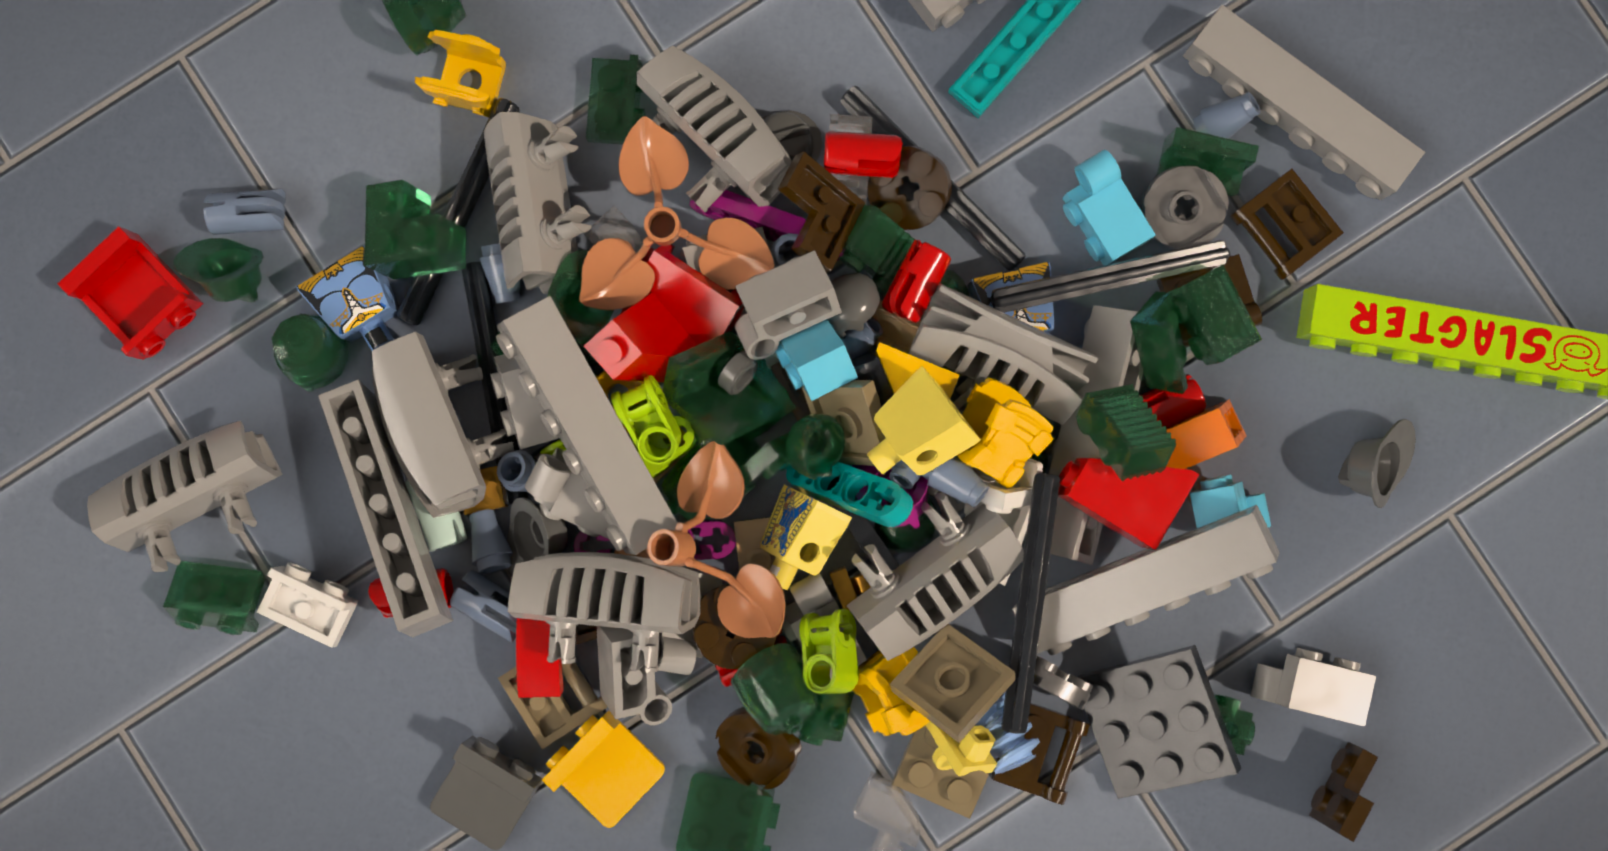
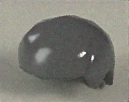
M861 273L841 275L831 281L842 313L827 320L840 339L846 338V330L862 331L864 323L875 314L880 303L877 285L867 275Z

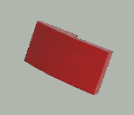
M517 618L516 671L518 698L561 697L564 691L561 658L553 663L547 661L550 624L546 623V621Z

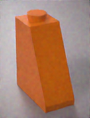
M1230 399L1162 431L1130 443L1124 448L1127 455L1123 456V460L1129 463L1186 469L1237 448L1247 436Z

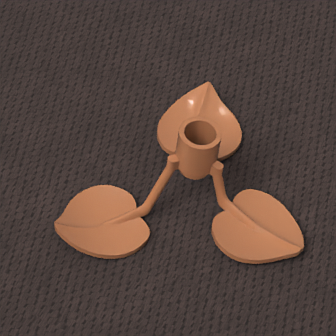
M646 116L636 122L623 143L619 157V174L624 186L633 195L644 196L654 191L655 208L648 212L644 220V229L648 236L643 240V244L637 253H635L634 248L629 242L619 238L604 239L596 243L589 250L582 266V283L579 299L583 305L601 310L623 309L636 304L646 297L653 287L655 273L641 259L647 254L652 244L670 245L679 237L705 248L700 254L698 261L700 271L704 276L725 290H735L736 285L749 280L755 275L770 271L775 267L768 245L749 224L735 218L717 219L709 226L707 240H704L682 229L677 214L672 209L663 207L661 189L673 190L682 184L689 170V159L683 144L674 135L658 126Z
M714 440L701 448L690 460L679 479L677 487L679 506L684 511L697 513V515L685 523L678 522L675 530L660 529L655 531L648 540L647 549L637 555L626 554L623 549L620 551L615 550L614 553L648 558L658 565L678 567L686 565L689 568H695L728 582L730 585L722 590L717 603L718 616L725 628L731 633L744 638H774L779 634L785 617V597L776 576L764 566L747 564L741 568L735 578L727 572L694 558L696 545L692 536L687 533L688 530L702 523L706 514L714 519L728 517L738 508L744 495L745 487L741 470L723 443Z

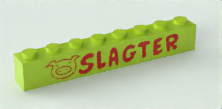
M1322 284L1311 286L1303 292L1296 338L1310 340V347L1324 350H1334L1336 345L1351 347L1350 353L1357 356L1376 357L1377 352L1391 354V361L1397 363L1418 364V359L1433 362L1432 368L1437 370L1459 371L1460 367L1474 369L1473 375L1477 377L1499 379L1501 374L1515 376L1514 382L1517 384L1541 386L1542 381L1556 383V390L1583 393L1584 389L1597 391L1598 398L1608 399V334Z

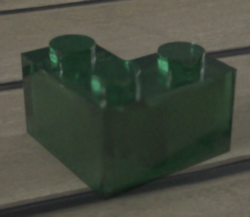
M403 179L366 186L364 266L393 280L466 269V229L440 214L430 215L431 196Z

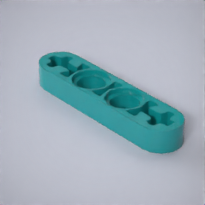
M812 452L798 454L789 463L786 471L787 480L803 494L887 527H895L903 523L913 509L912 497L897 483ZM808 472H816L814 478L807 474ZM841 475L836 486L827 491L829 483L835 477ZM869 485L868 491L863 498L855 501V496L859 490ZM884 499L892 503V505H885L883 507L880 503Z

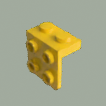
M608 710L600 720L592 715L575 732L580 740L570 751L563 745L548 760L545 765L551 771L542 781L553 792L562 784L602 825L611 828L662 777L665 772V765L621 721L615 720L612 713Z

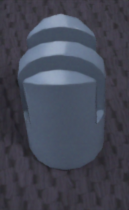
M282 189L207 194L204 199V203H213L212 207L203 209V215L208 230L214 235L284 230L285 224L283 219L285 218L284 204L286 203V194Z
M470 570L462 578V581L465 582L463 587L468 591L456 587L450 598V605L513 643L516 634L484 614L488 611L516 628L517 618L508 613V607L494 599L496 596L508 603L510 592L478 572Z

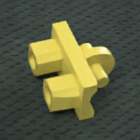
M931 721L926 724L927 729L938 746L932 756L933 762L938 769H953L958 776H965L977 770L984 771L985 773L993 772L997 762L990 754V750L996 740L989 729L982 725L974 726L958 743Z

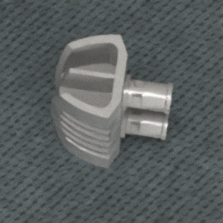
M671 46L659 53L637 71V85L658 106L656 108L658 113L652 121L671 134L675 131L678 133L683 131L712 160L710 164L713 167L690 191L686 192L704 212L730 186L734 188L738 186L758 207L769 206L780 194L778 187L792 161L765 121L739 92L710 68L675 46Z
M499 112L489 121L484 130L504 277L507 289L513 288L522 278L527 290H532L539 286L541 292L547 294L582 282L576 236L589 231L592 225L581 223L590 216L584 207L575 205L571 208L563 157L578 149L579 146L569 144L577 137L576 133L568 126L558 128L549 120L519 112Z
M943 284L938 285L908 353L939 367L944 366L953 370L954 373L960 375V378L962 375L973 380V384L977 383L979 385L987 378L1001 381L1018 391L1029 402L1031 408L1062 425L1072 416L1083 400L1076 392L1089 382V378L1083 375L1086 366L1091 362L1096 363L1099 359L1098 356Z
M413 332L390 341L372 351L373 386L383 426L395 456L419 500L430 515L435 518L474 507L481 502L485 496L486 485L479 470L480 464L513 452L514 446L513 442L500 444L507 439L505 428L470 441L469 438L465 437L450 401L448 390L483 379L481 367L474 368L477 357L472 354L469 357L439 366L438 363L434 362L424 336Z
M241 420L194 437L145 461L88 496L87 509L91 531L104 543L126 552L145 544L152 570L154 572L168 571L167 561L175 565H179L181 562L170 535L173 529L222 506L229 532L232 534L244 533L242 522L252 527L257 525L245 494L283 474L263 434L255 435L253 431L245 432Z
M943 492L934 495L942 511L941 515L927 502H924L921 507L922 511L927 514L940 533V536L893 571H891L873 544L865 546L873 564L871 567L856 553L852 557L853 565L858 568L871 588L849 603L847 607L887 661L913 648L959 617L995 588L1023 561L1024 550L1009 525L996 512L986 509L984 503L961 519L949 502L947 495Z
M572 552L534 557V560L516 563L509 593L508 613L514 618L543 620L550 624L549 654L547 656V661L550 663L560 658L562 659V664H571L576 661V625L584 624L629 629L630 632H633L630 670L637 671L643 667L645 662V673L657 672L659 670V633L684 634L695 627L699 619V573L682 566L658 565L648 558L615 553Z

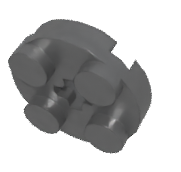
M1175 166L1161 172L1152 180L1141 200L1142 213L1156 234L1154 238L1173 248H1186L1209 243L1220 233L1224 225L1223 221L1226 217L1229 202L1222 182L1213 173L1196 166ZM1180 197H1183L1185 200L1193 198L1195 201V205L1191 207L1193 215L1190 218H1186L1182 214L1175 215L1174 209L1178 206L1176 201Z
M1037 656L1033 685L1083 710L1090 697L1093 685L1059 670L1058 666Z

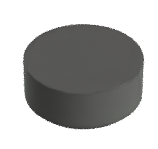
M744 351L736 354L721 372L718 385L730 395L740 393L753 379L758 367L757 361L749 358Z

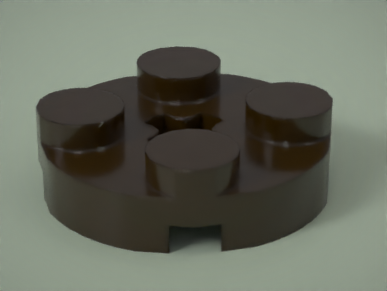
M903 146L898 175L894 178L869 177L867 193L872 209L884 225L901 230H916L933 223L941 215L946 203L950 199L952 183L949 171L941 159L937 156L935 157L931 152L924 150V148ZM905 176H909L911 182H918L920 190L914 192L913 200H909L906 194L900 193L899 186L903 185V178Z
M730 584L721 585L707 592L700 599V616L695 627L692 628L694 641L701 654L719 667L725 669L750 668L770 652L777 635L774 638H744L737 635L729 638L726 635L728 630L721 623L718 616L717 603L722 590Z
M756 702L751 707H741L734 710L720 724L716 731V739L719 737L718 742L720 748L717 750L720 764L734 780L748 787L752 783L765 785L762 789H773L781 785L794 770L798 755L802 749L801 741L794 735L788 724L772 712L768 705L761 702ZM753 741L762 747L764 753L761 750L755 753L751 749Z

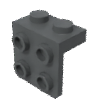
M471 736L460 744L452 759L456 760L433 798L430 810L438 817L490 849L499 850L507 841L542 783L543 778L536 775V771L527 763L518 759L512 760L499 752V747L491 741L482 737L476 738Z

